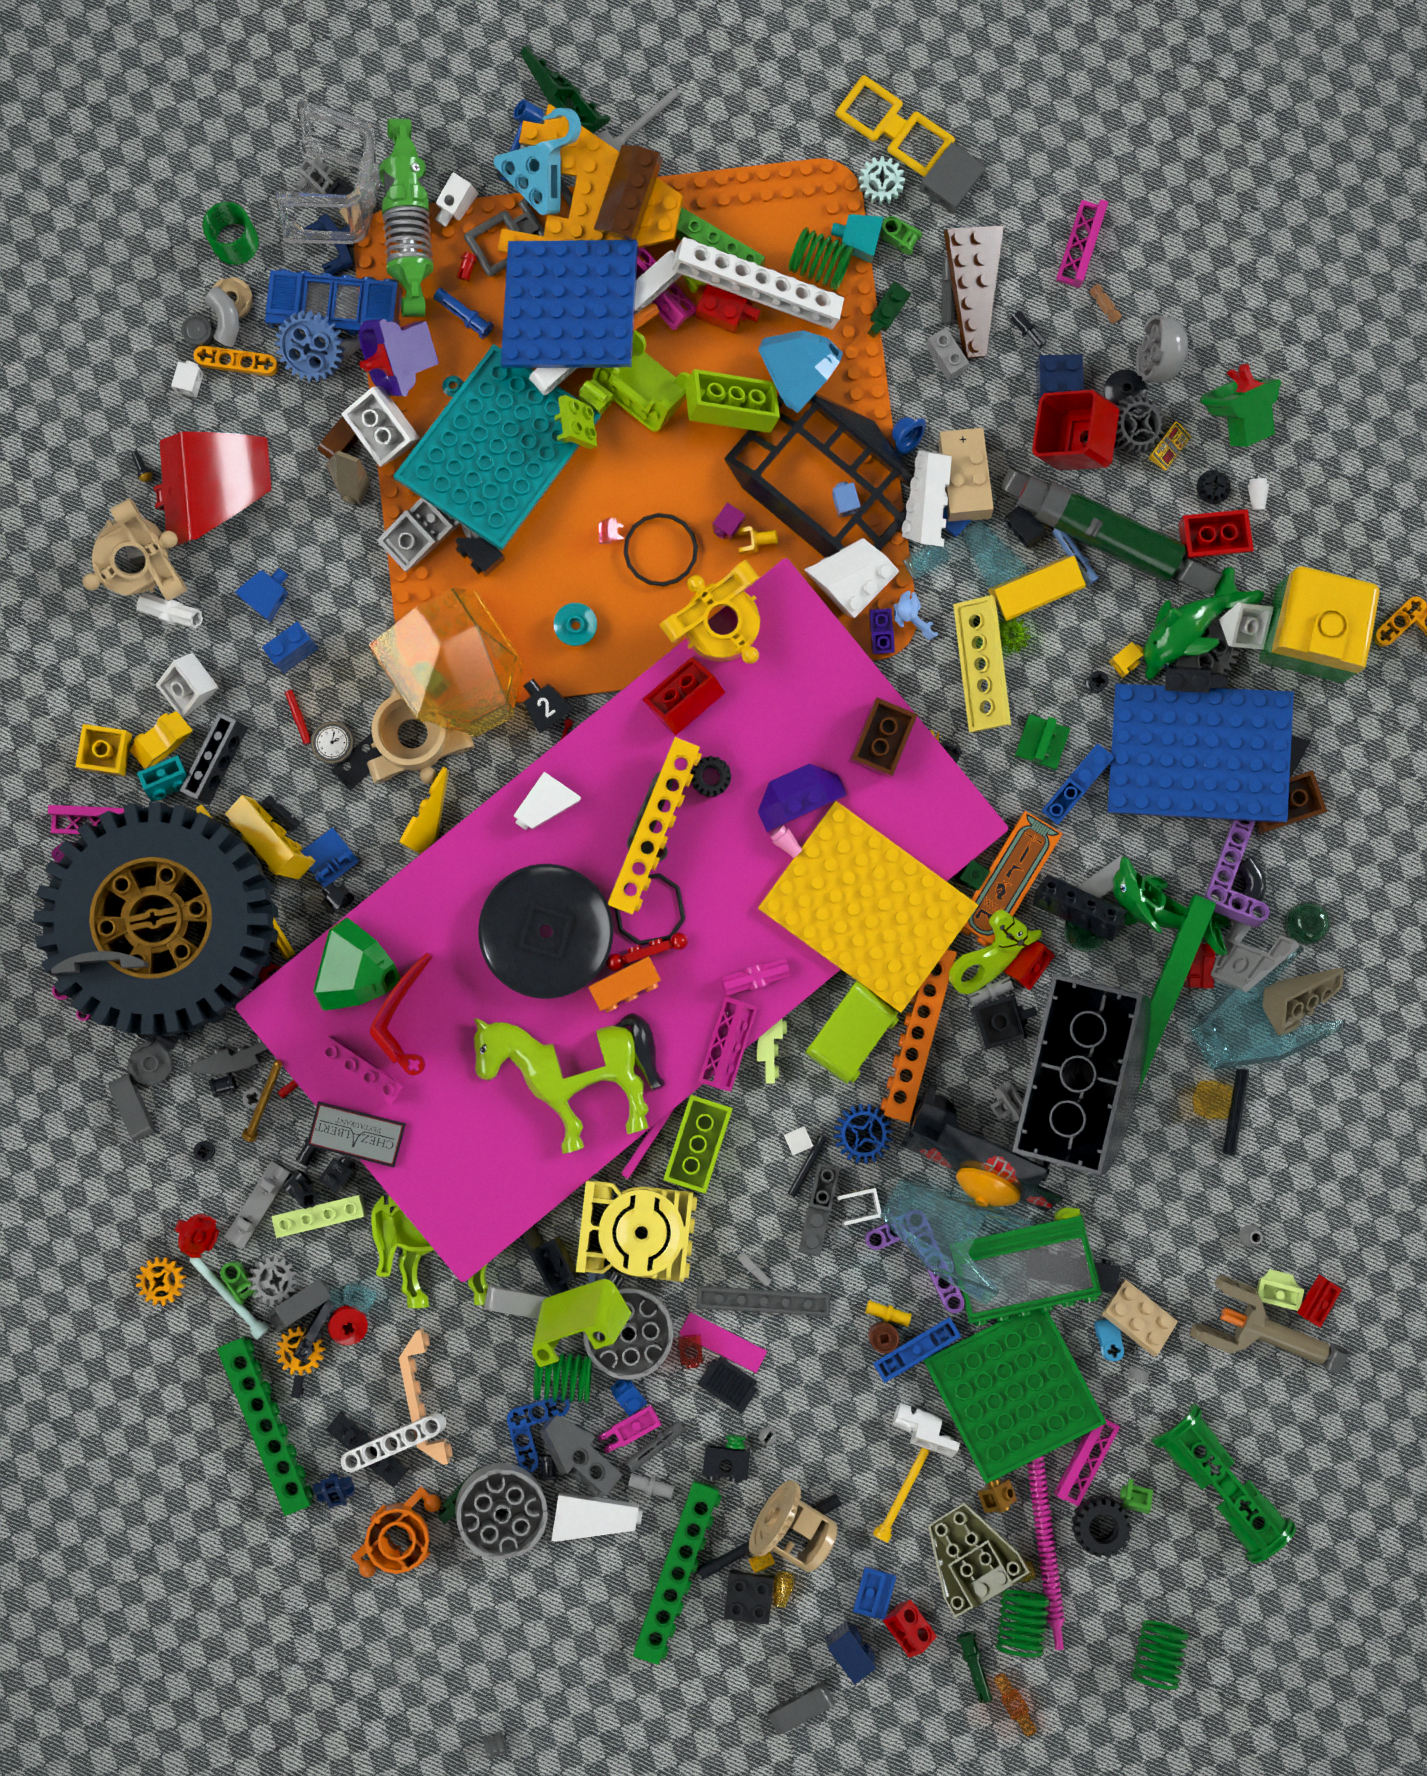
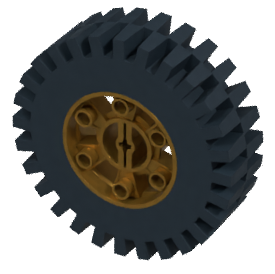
M149 802V807L147 808L136 804L123 806L124 813L121 814L107 811L99 815L102 823L96 826L85 823L77 829L82 837L76 843L65 840L59 847V850L65 856L60 863L50 861L45 872L53 876L49 886L39 885L36 896L44 900L45 903L43 911H34V922L43 927V935L35 936L37 948L45 951L48 959L41 962L45 972L56 976L58 981L53 985L60 994L69 996L73 1000L70 1005L76 1010L91 1015V1020L101 1025L116 1028L115 1030L148 1036H178L181 1032L204 1029L203 1025L209 1022H220L227 1017L225 1012L230 1008H235L236 1004L244 999L243 996L249 989H256L262 979L258 975L262 967L270 966L273 958L268 951L271 942L277 943L278 931L273 928V918H278L279 916L278 906L271 900L270 894L275 893L272 882L263 873L265 867L260 859L252 854L251 848L231 830L201 812L196 813L187 807L176 804L174 807H169L160 802ZM157 869L156 886L141 888L136 877ZM171 870L173 877L170 881L165 882L163 875L166 871ZM188 876L198 885L203 894L185 903L177 894V891ZM128 883L127 889L121 891L123 887ZM117 896L126 901L122 908L121 917H110L113 904ZM158 899H168L174 905V907L162 910L149 909L141 914L149 903ZM201 903L203 907L202 912L199 915H194L193 907ZM110 922L113 924V930H112L111 933H110ZM191 922L207 923L206 932L199 947L186 939ZM175 927L172 934L160 942L151 943L142 935L153 931L166 932L170 928ZM124 937L134 946L129 955L134 957L141 956L144 961L149 963V968L123 969L121 968L120 961L80 964V973L57 975L51 972V969L60 962L79 954L96 951L117 952L113 943ZM182 946H186L188 949V954L184 958H180L178 955V950ZM169 950L177 968L163 973H154L155 953Z

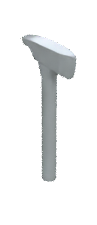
M673 88L621 135L613 138L608 130L599 133L597 137L620 152L621 146L677 98L680 93L676 88Z

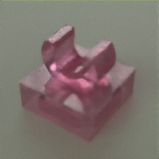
M607 518L599 522V544H609L624 538V536L617 534V529L623 528V524L617 523V518Z

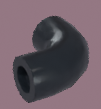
M1252 855L1239 864L1237 870L1242 876L1245 885L1240 894L1262 901L1267 888L1266 875L1259 862ZM1233 903L1237 910L1241 909L1237 903Z

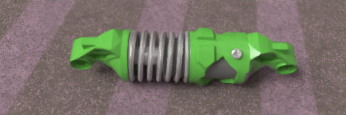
M388 118L387 134L395 146L393 152L378 165L379 176L385 188L382 216L383 222L386 224L383 227L384 231H386L384 238L387 240L385 242L387 247L385 253L388 255L386 258L387 274L398 280L406 290L405 297L401 298L402 317H425V299L420 283L434 271L433 259L431 258L433 253L430 250L432 248L430 243L432 239L431 235H429L431 229L429 227L430 220L428 219L430 216L428 194L423 187L422 179L426 175V164L418 157L416 147L411 140V120ZM390 242L400 243L392 246L389 245ZM417 249H423L424 251L417 252ZM390 250H395V251H400V252H396V253H393V254H392V253H390L389 251H390Z

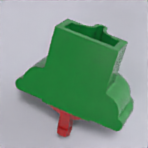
M1249 364L1239 365V372L1233 369L1227 372V375L1234 381L1214 388L1201 396L1200 403L1206 407L1210 414L1217 417H1227L1230 446L1248 447L1275 434L1272 405L1278 399L1281 386L1280 379L1253 378Z

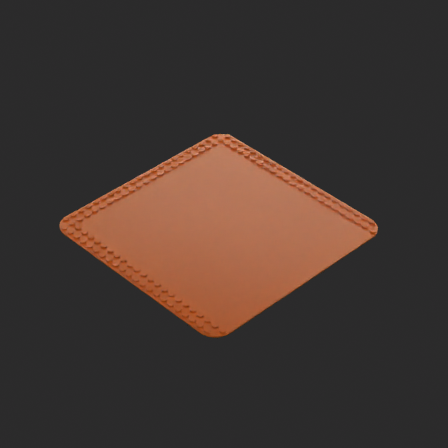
M817 158L657 177L683 195L681 207L765 256L764 268L775 270L777 273L788 277H794L801 282L815 285L817 288L825 291L834 292L844 297L840 320L832 330L750 300L753 303L752 307L761 310L758 322L746 319L745 322L741 321L736 333L728 332L697 319L696 314L686 318L681 326L673 331L661 316L657 314L636 330L645 338L646 349L644 352L675 377L681 372L691 374L694 369L773 382L758 351L760 343L764 338L802 330L827 337L843 352V355L831 376L816 393L875 421L896 450L895 441L892 437L893 422L881 331H879L875 338L868 334L873 325V322L870 321V316L877 307L872 263L852 255L839 288L834 290L830 288V284L840 260V253L827 284L823 286L822 282L830 265L834 249L827 260L819 282L816 283L815 278L822 263L826 245L818 260L812 278L808 280L807 276L815 259L819 242L811 256L804 276H800V271L809 252L811 238L797 272L793 274L792 271L789 272L788 270L793 250L804 228H809V234L813 230H816L817 236L823 233L825 240L826 237L831 236L833 223L846 225L848 215H865L863 193L860 192L858 179L851 170L837 161ZM575 186L568 187L573 195ZM520 193L478 197L473 201L460 221L452 217L446 227L435 220L441 211L436 202L429 203L430 216L428 219L430 220L429 227L431 229L429 235H431L432 239L430 241L432 244L430 250L433 253L431 258L433 259L434 271L420 283L425 299V317H402L400 306L398 325L402 327L412 322L426 321L439 364L417 372L415 374V385L408 390L407 396H390L421 439L453 398L444 393L442 389L443 381L449 376H458L464 383L493 344L502 349L507 268L489 277L477 260L469 282L460 280L456 276L462 262L461 255H464V252L473 254L464 239V234L502 211H507L512 219L522 215L523 211L519 206V202L524 197ZM561 193L560 212L557 215L551 216L569 219L570 206ZM530 205V208L545 230L547 215L539 214ZM382 210L367 218L361 225L358 236L356 235L355 237L357 243L354 244V259L357 279L372 277L382 281L384 279L396 280L387 274L386 258L388 255L385 253L387 249L385 242L387 240L384 238L386 231L383 229L386 224L383 222ZM504 221L474 238L491 266L507 258L508 253L498 251L501 230H509ZM831 236L832 242L838 239L840 246L842 238ZM675 237L674 241L644 248L657 262L671 250L676 253L681 240ZM390 242V243H389V245H391V246H392V245H395V244H400V243H394V242ZM417 249V252L424 251L423 249ZM390 250L389 252L393 254L400 251ZM640 255L638 256L642 261L646 262ZM682 274L675 281V284L697 307L706 286L699 287V290L693 293L687 286ZM396 280L402 288V297H405L406 290L403 288L400 282ZM439 288H443L471 311L479 312L480 317L494 324L490 334L482 340L477 332L465 327L464 321L433 299L435 292ZM680 304L686 311L688 310L684 305ZM577 368L558 387L580 400L579 390L587 380L591 381L593 379L596 368ZM367 372L369 389L376 387L369 372ZM452 382L449 387L455 389L457 384ZM687 399L658 431H651L618 403L613 401L595 425L597 447L588 449L580 445L503 551L499 549L504 555L505 560L486 577L482 572L477 574L470 566L472 561L468 557L463 558L456 550L458 546L455 540L458 537L467 538L462 529V524L408 572H405L387 552L399 665L403 685L407 692H417L431 698L440 707L442 712L523 703L530 697L523 685L533 678L540 688L549 683L564 698L622 691L686 639V636H683L675 643H672L659 625L674 613L676 614L689 605L690 600L696 594L688 589V579L693 575H699L703 578L705 586L718 583L744 560H747L757 575L762 577L781 560L787 558L872 661L887 659L901 652L909 644L916 630V626L911 621H904V626L900 627L894 620V604L899 603L900 596L906 591H910L911 599V594L915 593L908 539L902 537V526L880 551L894 564L899 572L855 618L845 616L803 570L819 563L825 557L741 487L725 462L724 458L747 433L748 429L690 421ZM784 403L780 407L779 412L794 421H798L811 405L806 403L796 413ZM818 411L803 426L821 443H825L837 429L834 424ZM778 420L771 433L759 431L757 435L776 446L791 430V427ZM799 433L790 440L761 474V477L833 537L855 515L852 514L838 518L832 497V489L835 488V485L841 482H848V484L854 482L860 506L871 496V493ZM844 433L829 448L849 466L864 451ZM419 441L404 454L382 467L377 464L385 531L405 510H410L421 498L393 478V475ZM751 441L736 459L752 470H756L770 454V451ZM871 455L856 470L858 474L875 488H878L891 473ZM896 477L885 489L883 495L901 513L904 509L900 479ZM876 500L862 516L864 522L879 537L895 519L879 500ZM728 502L745 514V520L739 528L751 526L758 533L776 530L778 544L760 545L757 553L742 555L739 554V548L752 546L751 535H738L736 532L731 540L727 538L723 540L714 534L715 530L712 529V523ZM656 513L671 514L685 521L694 532L698 545L697 560L690 573L678 583L667 586L649 585L636 578L627 567L623 553L625 538L631 527L643 517ZM658 517L645 521L635 529L629 539L628 555L631 565L639 575L650 581L665 582L676 579L687 570L692 561L694 547L691 536L683 525L672 519ZM857 524L841 540V544L844 547L862 538L871 545L874 542ZM569 603H581L588 606L594 612L597 619V630L594 637L588 643L581 646H570L563 643L557 637L554 630L556 613L560 608ZM724 605L713 608L708 614V620L718 613ZM891 608L895 652L873 654L869 610ZM579 623L572 624L573 629H579ZM420 661H428L450 682V686L438 698L431 696L412 677V669Z

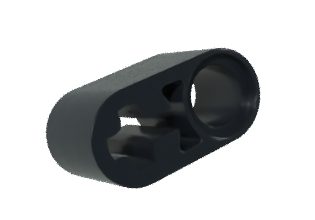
M1017 506L1004 517V521L1023 545L1031 549L1047 533L1037 519L1033 518L1034 516L1030 511Z

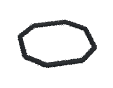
M660 873L650 874L648 878L659 877L676 889L681 919L670 935L640 941L623 929L620 910L615 908L620 933L638 945L649 944L650 941L662 938V941L670 940L672 935L677 933L685 921L679 886Z

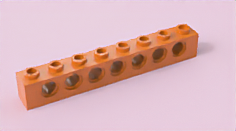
M948 949L945 951L937 963L941 969L940 974L934 976L930 973L910 1000V1004H913L911 1013L907 1012L904 1025H907L905 1034L901 1033L898 1046L901 1047L899 1055L895 1054L892 1067L895 1068L893 1077L889 1076L886 1085L889 1093L887 1098L883 1097L880 1107L884 1116L910 1123L948 986L949 971L957 952ZM925 985H932L934 987L935 993L932 997L924 994L923 989ZM920 1006L928 1008L929 1015L926 1018H921L918 1015L917 1011ZM914 1027H919L923 1031V1036L919 1040L912 1036V1029ZM909 1048H913L917 1052V1058L914 1061L906 1058V1051ZM904 1069L911 1072V1079L908 1082H903L900 1079V1072ZM899 1090L903 1091L906 1097L905 1101L900 1104L894 1100V1094Z

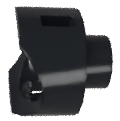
M332 882L321 891L325 896L321 903L332 915L338 908H346L355 899L354 895L344 884L336 887Z

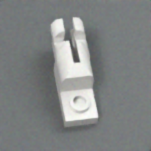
M899 1403L894 1413L893 1425L909 1433L913 1431L911 1444L949 1457H953L958 1452L959 1442L954 1441L950 1436H939L942 1425L941 1418L921 1411L918 1408L912 1414L911 1406Z

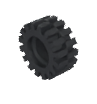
M703 757L691 771V774H693L691 780L693 788L699 794L706 797H715L722 794L731 782L730 768L719 757ZM708 768L716 769L720 776L719 781L714 785L706 784L702 779L704 770Z

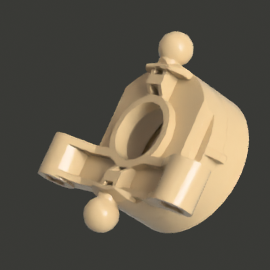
M131 498L112 507L110 511L114 519L106 521L107 524L100 530L94 543L92 566L95 574H86L83 578V586L87 590L93 591L99 588L100 583H102L104 587L116 593L133 595L148 590L153 593L155 591L153 587L158 585L167 601L187 592L188 589L184 581L169 561V548L177 544L178 538L176 534L172 531L162 533L155 524L142 518ZM125 546L139 548L146 558L144 568L134 574L121 571L115 563V555L120 548Z
M396 686L391 690V697L379 706L372 721L374 743L371 746L372 748H377L383 756L368 761L367 765L374 784L388 781L393 776L407 770H421V781L431 784L437 777L435 769L431 766L436 764L440 758L470 751L475 746L467 726L449 731L447 722L451 720L450 715L445 717L440 707L431 698L421 693L407 692L404 687ZM407 721H421L427 728V739L418 748H407L399 741V729Z

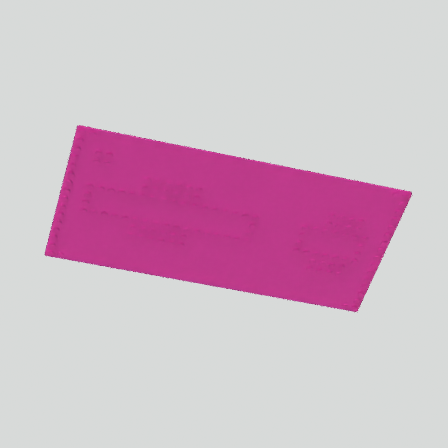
M787 558L781 560L745 590L750 597L755 595L757 598L754 602L760 616L759 632L752 645L759 652V658L755 663H745L742 656L728 662L707 660L697 654L692 648L689 650L687 647L689 643L687 639H684L336 923L338 924L343 919L349 918L378 941L394 962L401 978L426 953H431L433 956L405 994L388 1025V1030L399 1042L405 1054H417L425 1060V1068L420 1074L409 1075L398 1062L393 1063L370 1034V1027L392 990L362 1005L327 1011L321 1009L313 990L329 929L235 1006L238 1013L276 1059L282 1061V1066L316 1107L318 1101L406 1123L395 1167L360 1160L461 1282H466L704 1084L698 1082L725 996L758 1007L746 1043V1049L841 970L757 909L793 860L790 854L772 843L773 840L770 836L777 828L767 832L758 814V809L770 781L809 763L837 774L847 793L846 796L836 800L838 803L946 882L1008 831L1006 823L918 716L892 777H885L849 762L872 702L876 697L911 712L914 711ZM725 606L708 620V625L715 633L727 635L736 629L738 617L731 607ZM694 657L715 676L726 693L675 736L662 724L642 699L688 659ZM677 737L699 746L698 753L702 754L701 758L713 756L724 760L730 768L731 782L722 794L715 797H706L699 794L693 788L692 783H690L689 787L684 786L681 793L685 795L680 808H675L673 815L677 816L672 829L667 828L665 836L668 837L666 842L667 856L664 860L658 862L655 870L651 869L649 875L660 873L679 886L685 921L677 933L685 934L688 939V944L683 950L672 948L649 956L661 981L657 982L659 987L649 992L643 989L637 992L639 997L627 1003L624 999L617 1003L618 1007L606 1013L605 1009L599 1010L588 986L618 972L610 970L606 963L598 975L585 987L572 994L558 998L541 999L525 996L508 988L496 978L482 955L478 938V925L481 910L488 895L501 880L514 871L530 865H561L587 877L601 891L608 903L629 851L626 845L627 839L654 776L661 771L674 738ZM675 760L674 765L677 770L683 771L686 769L687 764L685 760ZM708 768L702 774L703 781L708 785L716 784L720 778L718 771L714 768ZM544 772L581 797L579 803L533 830L529 827L527 830H524L515 823L517 819L514 818V814ZM673 780L670 790L672 792L678 789V783ZM665 801L661 812H668L670 810V804ZM835 801L783 824L785 828L788 827L800 847L804 845ZM658 821L655 825L653 833H659L662 829V826ZM659 848L656 857L661 858L663 856V849ZM637 862L633 864L632 870L634 874L642 875L645 872V867L642 863ZM659 877L653 878L647 891L642 890L640 899L643 902L639 912L634 911L633 915L620 910L623 929L640 941L670 935L681 919L676 889ZM629 883L624 893L628 896H634L637 891L636 886ZM609 906L613 920V943L609 956L614 953L622 956L629 953V948L638 946V944L620 933L615 908ZM543 925L539 933L543 938H549L553 930L551 926ZM650 944L640 945L641 949L649 947ZM641 958V959H638V960H635V961L626 963V964H624V966H623L622 969H624V968H626V967H628V966H630V965H632V964H634V963H636V962H638V961H640V960H642V959H644V958ZM786 958L791 977L768 983L769 985L757 989H747L732 995H726L721 977L744 971V968L761 963L764 965ZM730 1004L729 1016L735 1013L736 1004ZM635 1013L644 1018L650 1025L656 1046V1068L665 1085L661 1089L653 1090L637 1065L634 1066V1073L643 1081V1098L649 1108V1112L645 1116L648 1128L631 1134H627L625 1126L629 1118V1100L624 1090L617 1083L600 1081L575 1093L568 1100V1104L576 1117L582 1122L583 1129L580 1133V1138L583 1141L584 1148L562 1154L561 1144L565 1138V1126L562 1119L552 1107L534 1096L527 1086L521 1070L510 1058H507L501 1064L496 1077L490 1081L477 1076L475 1071L476 1053L474 1036L478 1028L474 1019L478 1018L487 1024L503 1022L515 1025L526 1031L542 1045L553 1043L563 1078H568L606 1066L596 1030L616 1025L626 1015ZM625 1026V1027H624V1028H627L628 1030L632 1031V1028H631L630 1026ZM728 1026L722 1029L721 1034L723 1038L728 1035ZM327 1036H332L405 1085L391 1106L315 1056ZM721 1046L715 1051L716 1059L721 1057ZM410 1059L411 1065L409 1068L411 1070L415 1068L418 1071L419 1060L413 1061ZM714 1068L709 1070L707 1080L715 1075Z

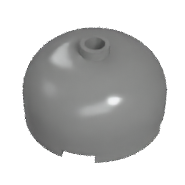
M1153 315L1143 328V332H1146L1143 337L1142 345H1138L1136 368L1138 376L1143 377L1142 381L1163 383L1174 378L1182 369L1188 356V338L1184 327L1177 320L1171 317Z

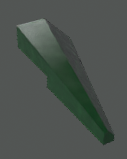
M529 46L523 47L520 54L550 105L555 108H569L575 111L579 116L581 126L591 133H595L609 123L611 118L608 115L602 116L595 110L596 105L593 102L588 104L580 95L581 92L558 71L552 72L546 67L547 62L543 58L538 60L531 52Z

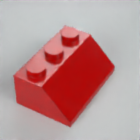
M1248 509L1183 515L1178 523L1180 541L1186 547L1185 553L1188 558L1254 551Z
M691 657L642 700L662 724L676 736L726 692L715 676L694 657Z

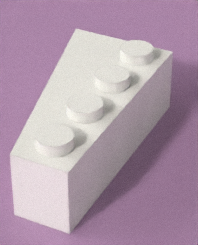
M919 450L915 459L914 477L910 483V498L906 503L907 513L902 524V537L921 544L944 547L945 539L941 538V529L946 528V519H943V508L948 505L945 487H948L950 482L952 456Z

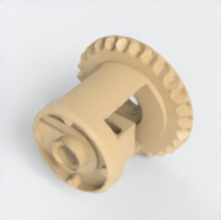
M789 1480L775 1490L758 1515L751 1532L749 1550L752 1554L759 1557L773 1551L802 1570L812 1572L825 1561L831 1552L837 1537V1524L800 1500L801 1490L799 1485L793 1480ZM789 1528L795 1530L801 1536L810 1539L806 1548H803L802 1552H798L797 1559L790 1555L795 1545L794 1543L788 1541L784 1550L776 1546Z

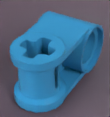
M1107 1318L1094 1321L1102 1356L1108 1361L1120 1360L1124 1355L1121 1330ZM1111 1345L1113 1348H1117L1114 1357L1107 1352V1350L1111 1349Z

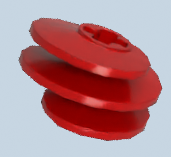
M345 1305L333 1311V1316L327 1323V1330L330 1337L336 1343L353 1345L364 1338L368 1330V1322L361 1309L356 1306ZM347 1323H351V1326L348 1325L347 1328H344L343 1325L347 1326Z

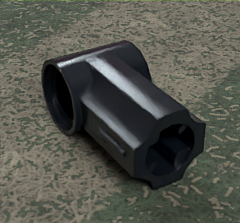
M298 1169L283 1185V1188L304 1209L313 1208L318 1203V1194L311 1186L313 1182L305 1173Z

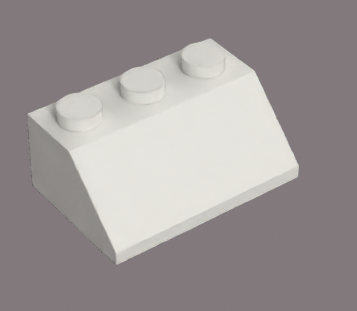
M383 386L372 387L341 413L380 467L404 454L421 440Z

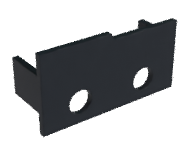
M371 733L353 749L352 755L345 761L351 765L349 770H343L342 765L344 763L337 764L331 770L350 791L369 774L367 762L383 756L377 748H372L371 744L374 741ZM365 744L369 745L370 750L367 753H364L361 750L362 746Z

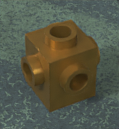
M998 1478L977 1492L985 1513L1005 1512L1010 1509L1011 1504L1017 1501L1010 1479L1000 1481Z

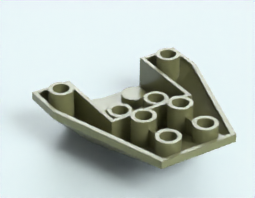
M966 1502L928 1525L943 1598L954 1618L984 1604L1031 1573L1019 1551Z

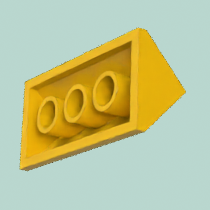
M1065 556L988 589L990 595L995 596L998 609L1005 620L1008 621L1083 589L1086 585L1075 556Z

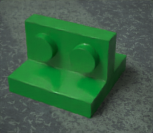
M1029 714L1014 756L1056 770L1071 728L1056 724L1057 719L1048 717L1045 720Z

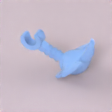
M906 591L900 596L899 603L894 604L895 622L900 627H903L904 621H911L922 631L926 639L931 640L938 636V632L934 633L931 630L930 626L933 625V622L925 623L917 616L921 605L916 593L913 592L910 599L911 592Z

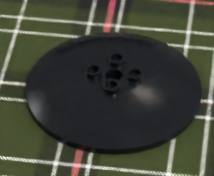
M536 864L514 871L493 888L481 910L478 938L486 964L496 978L517 993L533 998H558L572 994L585 987L601 971L608 959L613 943V920L610 908L603 894L583 874L561 865ZM543 925H549L553 930L549 938H543L539 933Z

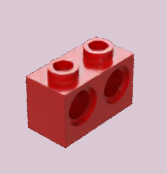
M911 1599L897 1604L882 1620L909 1658L922 1654L937 1638L932 1627L927 1623Z

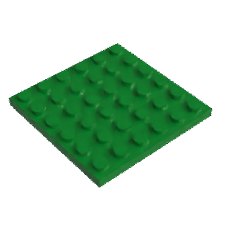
M1040 1309L1031 1310L1032 1314L1019 1317L1018 1313L1010 1316V1319L1000 1321L923 1360L985 1484L1107 1423L1049 1311L1041 1312Z

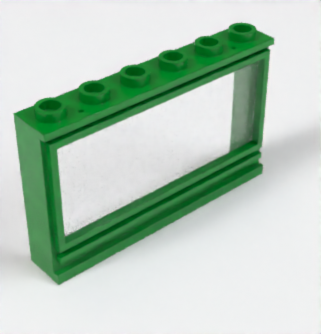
M1083 1214L1066 1219H1057L1048 1223H1038L1030 1227L1016 1228L1007 1232L993 1233L980 1238L975 1237L962 1242H952L950 1244L969 1324L975 1323V1326L988 1324V1320L996 1318L997 1321L1008 1320L1010 1315L1017 1313L1019 1317L1032 1314L1031 1310L1040 1309L1041 1312L1054 1309V1305L1062 1304L1063 1307L1076 1305L1075 1301L1084 1299L1085 1303L1098 1300L1097 1296L1102 1294Z

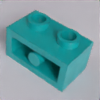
M177 755L137 772V775L146 795L153 802L162 800L167 795L180 791L188 773Z

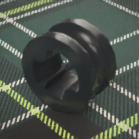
M209 1141L197 1143L193 1150L194 1156L200 1161L212 1159L216 1152L214 1145ZM202 1145H206L205 1148L209 1147L210 1149L207 1157L199 1153L202 1150Z

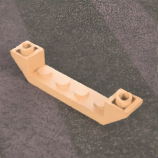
M423 1328L415 1332L399 1357L412 1422L426 1416L425 1405L420 1403L419 1394H422L419 1381L415 1380L414 1372H417L416 1361L411 1359V1355L425 1353L428 1350L427 1346H430L429 1335L424 1333ZM413 1429L415 1439H417V1432ZM446 1438L431 1442L425 1440L416 1444L418 1449L443 1465L448 1464L450 1457H453L451 1444H447Z

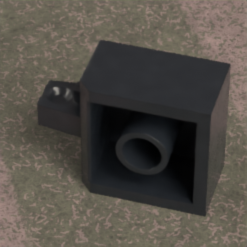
M1015 994L970 1008L983 1050L1028 1037L1024 1026L1028 1024L1027 1018L1038 1015L1035 1007L1024 1010L1022 1005L1018 1006Z

